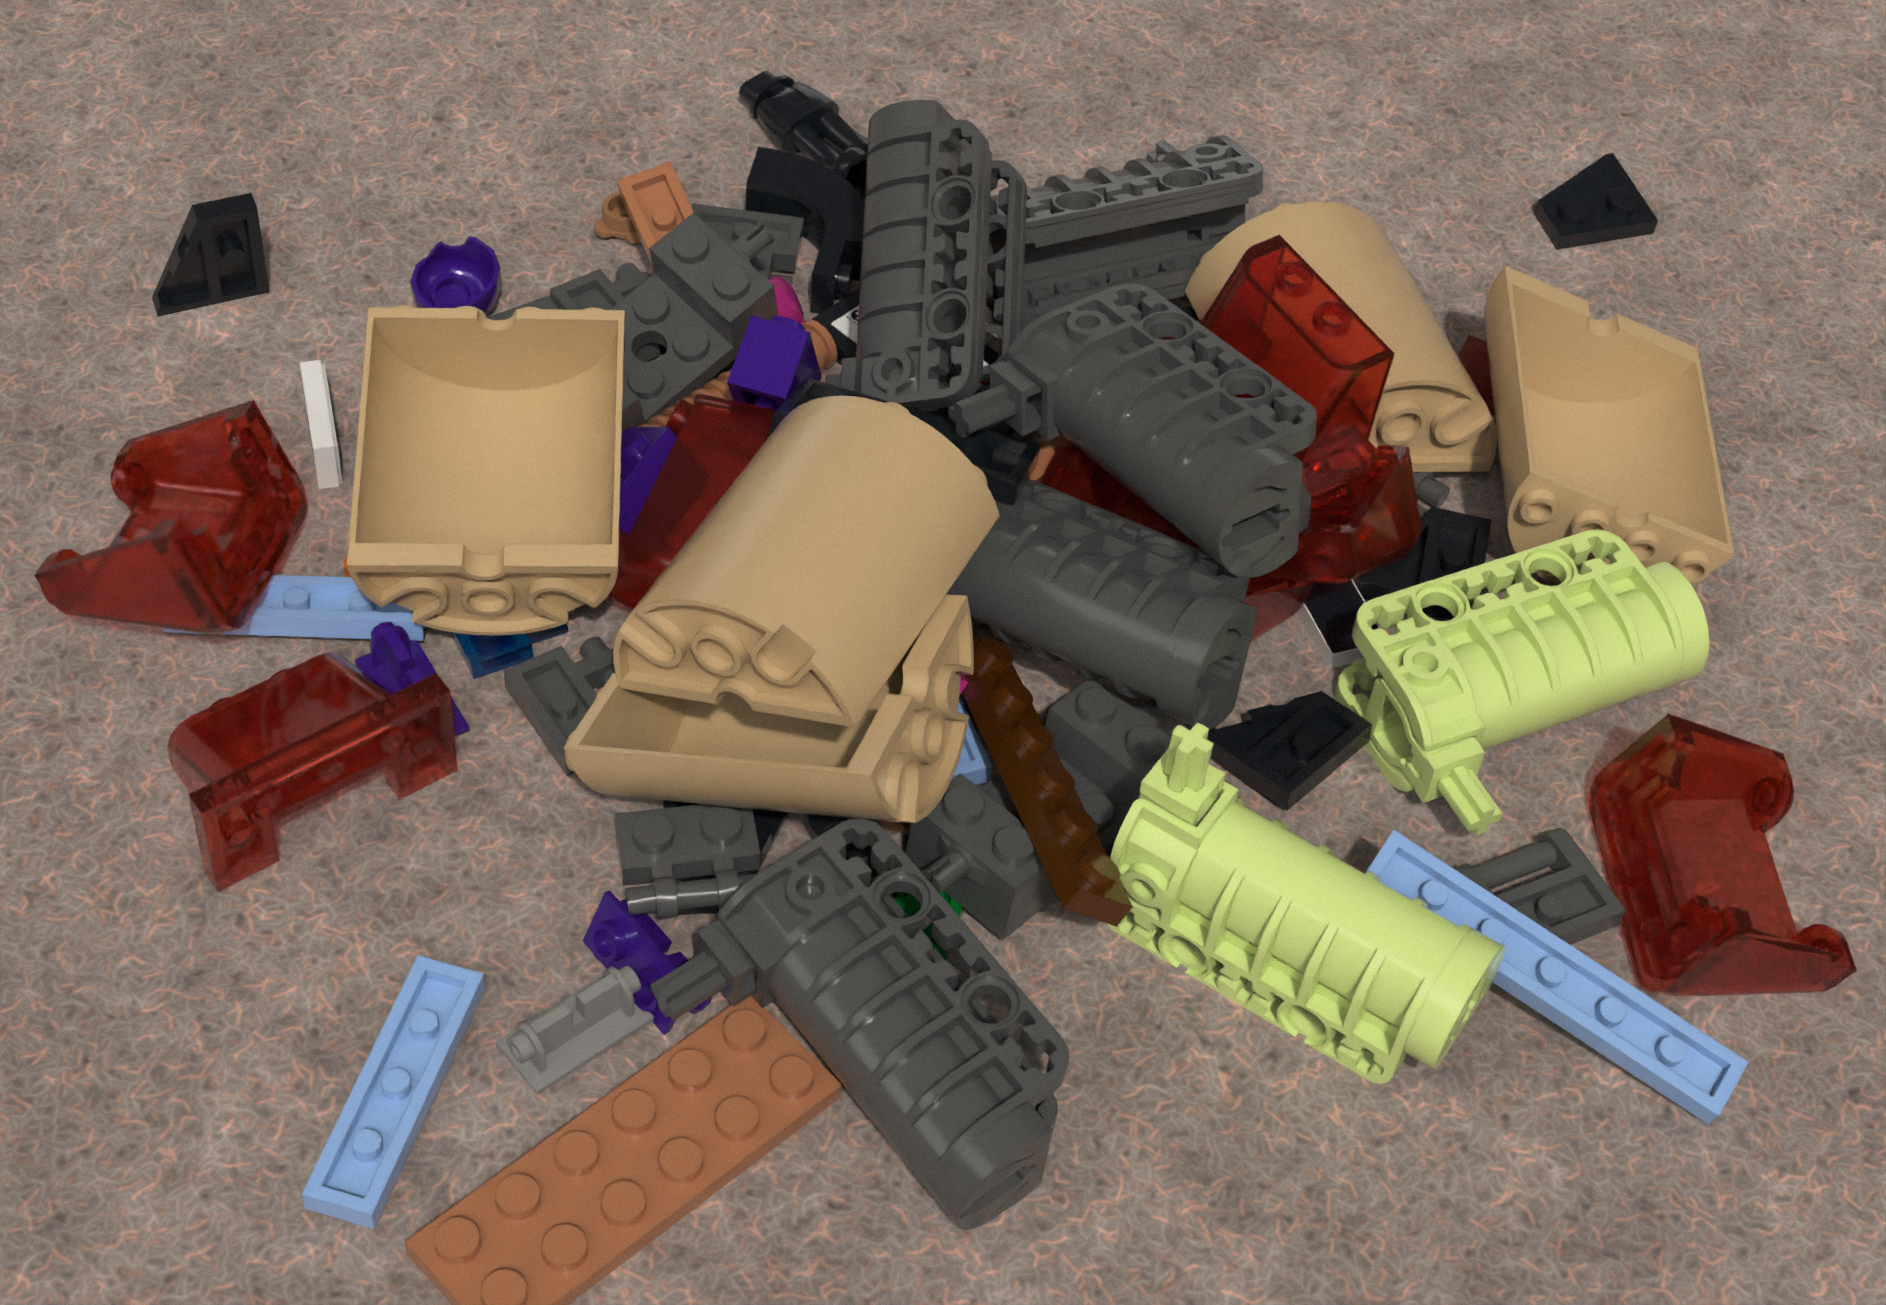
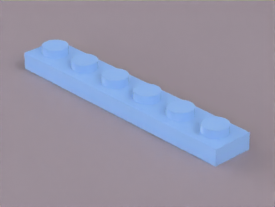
M1396 830L1392 831L1367 871H1372L1379 875L1382 884L1412 900L1418 897L1427 902V909L1460 927L1462 924H1466L1506 947L1505 955L1493 980L1494 984L1709 1125L1720 1115L1749 1063L1747 1060Z

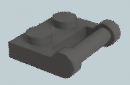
M1556 828L1543 833L1538 837L1537 843L1473 867L1465 863L1454 867L1455 870L1492 893L1490 890L1492 888L1550 867L1552 871H1558L1498 894L1496 897L1569 945L1619 926L1626 912V909L1583 851L1563 828Z

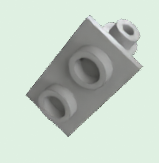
M627 965L619 970L611 966L603 971V976L527 1023L522 1021L517 1024L513 1032L496 1041V1047L538 1095L653 1022L654 1016L650 1012L642 1011L634 1003L633 994L641 990V983L636 973Z

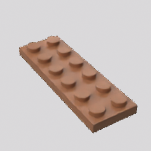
M750 996L736 1006L730 1005L405 1240L406 1254L451 1305H569L840 1099L842 1084L765 1008H762L753 996Z

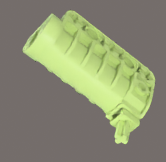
M1588 530L1365 602L1357 611L1352 630V638L1364 658L1354 660L1352 665L1345 668L1339 675L1334 699L1372 724L1370 740L1364 746L1392 786L1404 792L1415 790L1423 803L1444 797L1467 832L1473 831L1475 835H1480L1487 832L1489 824L1500 821L1502 817L1501 810L1477 778L1485 749L1696 677L1703 670L1709 654L1708 624L1696 591L1688 579L1676 567L1664 561L1645 568L1619 536L1604 530ZM1589 553H1592L1595 559L1586 561ZM1608 558L1610 563L1606 565L1602 559ZM1541 570L1548 571L1554 574L1561 584L1556 586L1543 585L1534 580L1531 574ZM1487 588L1488 591L1491 592L1480 595L1481 590ZM1505 591L1503 599H1499L1495 595ZM1474 601L1473 606H1472V609H1471L1469 602ZM1439 605L1449 610L1454 618L1449 621H1437L1428 617L1422 609ZM1406 614L1407 619L1403 620V617ZM1377 623L1382 627L1374 630L1371 628L1372 625ZM1396 626L1393 635H1389L1387 631L1384 630ZM1359 684L1365 691L1372 690L1370 699L1363 693L1353 695L1354 685Z
M1196 723L1191 730L1181 725L1174 728L1169 748L1142 780L1139 791L1140 797L1130 807L1118 832L1110 859L1120 871L1119 880L1133 908L1117 927L1107 923L1106 925L1111 930L1177 968L1181 963L1188 968L1185 972L1186 974L1294 1037L1298 1033L1307 1037L1304 1043L1372 1083L1382 1084L1389 1082L1407 1054L1436 1070L1489 990L1505 955L1506 947L1466 924H1462L1459 927L1427 909V902L1415 897L1411 900L1382 884L1381 877L1372 871L1363 873L1334 857V850L1325 845L1316 847L1291 833L1289 826L1281 820L1275 819L1270 821L1245 807L1243 799L1237 796L1239 789L1224 781L1226 773L1209 764L1214 744L1207 740L1209 729L1200 723Z

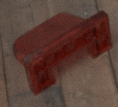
M1280 234L1251 246L1236 265L1204 317L1197 322L1309 402L1316 409V438L1313 444L1293 454V456L1303 462L1302 481L1306 483L1305 489L1311 494V509H1314L1383 476L1387 459L1368 439L1395 353ZM1173 337L1158 338L1163 340H1175ZM1249 394L1235 396L1239 398H1254Z
M324 653L315 656L292 668L280 670L269 679L234 696L219 699L210 707L188 717L180 723L172 732L167 745L171 767L190 793L188 797L204 872L217 892L280 861L273 823L384 768L386 783L398 799L401 800L458 771L451 693L437 673L393 693L337 653Z

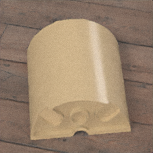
M1336 202L1284 203L1237 227L1202 256L1185 289L1201 324L1316 409V438L1313 444L1293 454V456L1303 462L1302 473H1369L1375 464L1387 459H1393L1400 472H1490L1497 449V431L1494 418L1385 231L1372 217L1357 208ZM1249 394L1237 395L1239 398H1254Z
M1504 266L1494 280L1487 295L1484 308V323L1507 528L1515 552L1525 551L1584 531L1598 529L1609 531L1619 536L1645 568L1665 561L1676 567L1691 584L1704 581L1712 571L1726 563L1735 553L1698 348L1619 314L1606 320L1590 318L1587 300L1508 266ZM1589 553L1586 561L1595 559L1592 553ZM1608 558L1602 559L1606 565L1610 563ZM1541 570L1535 572L1539 577L1556 585L1561 584L1560 580L1548 571Z
M406 305L368 307L347 554L349 574L355 585L364 595L380 607L393 602L413 611V623L447 632L486 636L526 634L554 628L568 623L569 611L584 604L596 608L605 600L613 589L618 575L625 310H604L601 308L564 310L523 307L516 309L509 319L491 320L486 317L482 310L471 306L457 308H414Z
M828 396L801 404L780 422L618 630L614 643L613 660L620 688L716 705L726 692H731L742 697L750 705L752 711L855 728L999 518L1000 514L987 486L985 474L981 469L973 465L944 435L924 421L911 415L905 407L898 403H883L856 396Z
M945 595L855 728L752 711L750 705L742 697L731 692H726L716 705L621 689L616 673H612L604 687L598 691L595 701L575 731L569 735L564 746L566 764L571 771H575L582 782L589 788L605 795L844 818H862L887 822L915 823L921 821L935 809L948 789L959 762L966 736L969 715L957 713L961 674L973 675L974 671L973 631L967 595Z

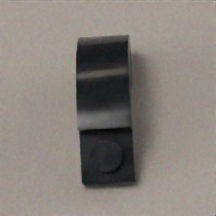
M758 146L746 185V210L804 218L803 237L812 243L819 252L812 273L810 313L820 314L836 304L838 296L847 297L850 294L853 280L860 281L865 203L859 193L845 178L822 163L795 153Z

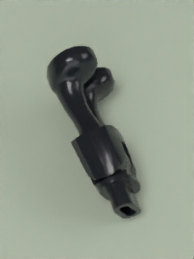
M764 71L742 84L739 90V97L750 104V113L760 122L766 134L780 150L795 154L802 151L810 159L831 168L845 178L859 193L862 200H865L868 139L856 132L839 115L837 103L821 92L799 81L795 83L787 75L776 77L769 71ZM824 139L839 149L841 153L834 150Z

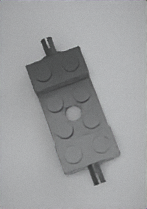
M692 213L649 248L654 274L610 309L625 310L622 431L630 427H637L640 424H647L651 417L660 415L665 408L674 406L681 398L689 397L692 391L701 388L735 360L751 315L770 320L772 316H778L774 285L758 272L750 262L754 256L774 242L772 233L767 227H764L762 222H756L751 229L735 242L719 236L695 213ZM647 343H659L667 349L660 359L653 362H644L635 357L636 351Z
M1088 679L1049 708L1045 728L1052 734L1054 738L1053 746L1064 768L1074 778V789L1085 811L1095 821L1098 828L1096 833L1109 856L1130 807L1140 797L1139 791L1142 780L1169 748L1171 736L1160 729L1158 725L1169 718L1170 715L1162 712L1153 698L1140 707L1134 708L1099 681ZM960 773L951 780L948 789L935 809L921 821L911 822L905 854L939 894L944 891L1002 940L1057 898V894L1000 773L981 788L977 787Z

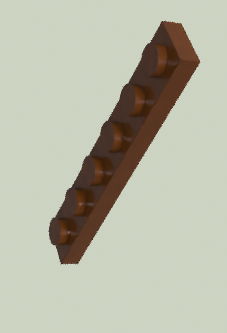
M984 636L981 639L973 637L974 671L973 675L963 674L969 683L962 691V694L1063 909L1117 927L1133 906L1119 880L1120 871L1118 867L1108 857L1096 833L1098 828L1095 821L1085 811L1074 789L1075 780L1064 768L1053 746L1054 738L1048 729L1043 726L1032 704L1033 696L1022 684L1012 664L1014 659L1011 652L1002 643L991 637Z

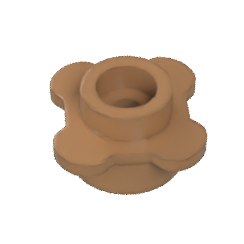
M619 191L611 193L602 203V218L594 222L595 234L601 238L613 236L621 240H627L632 244L642 243Z

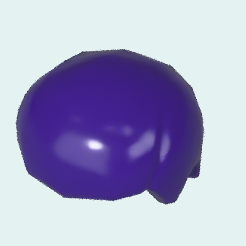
M467 237L464 244L460 246H449L440 241L426 258H423L416 264L410 280L411 291L417 308L471 306L482 310L487 315L494 309L501 289V269L495 251L476 237Z

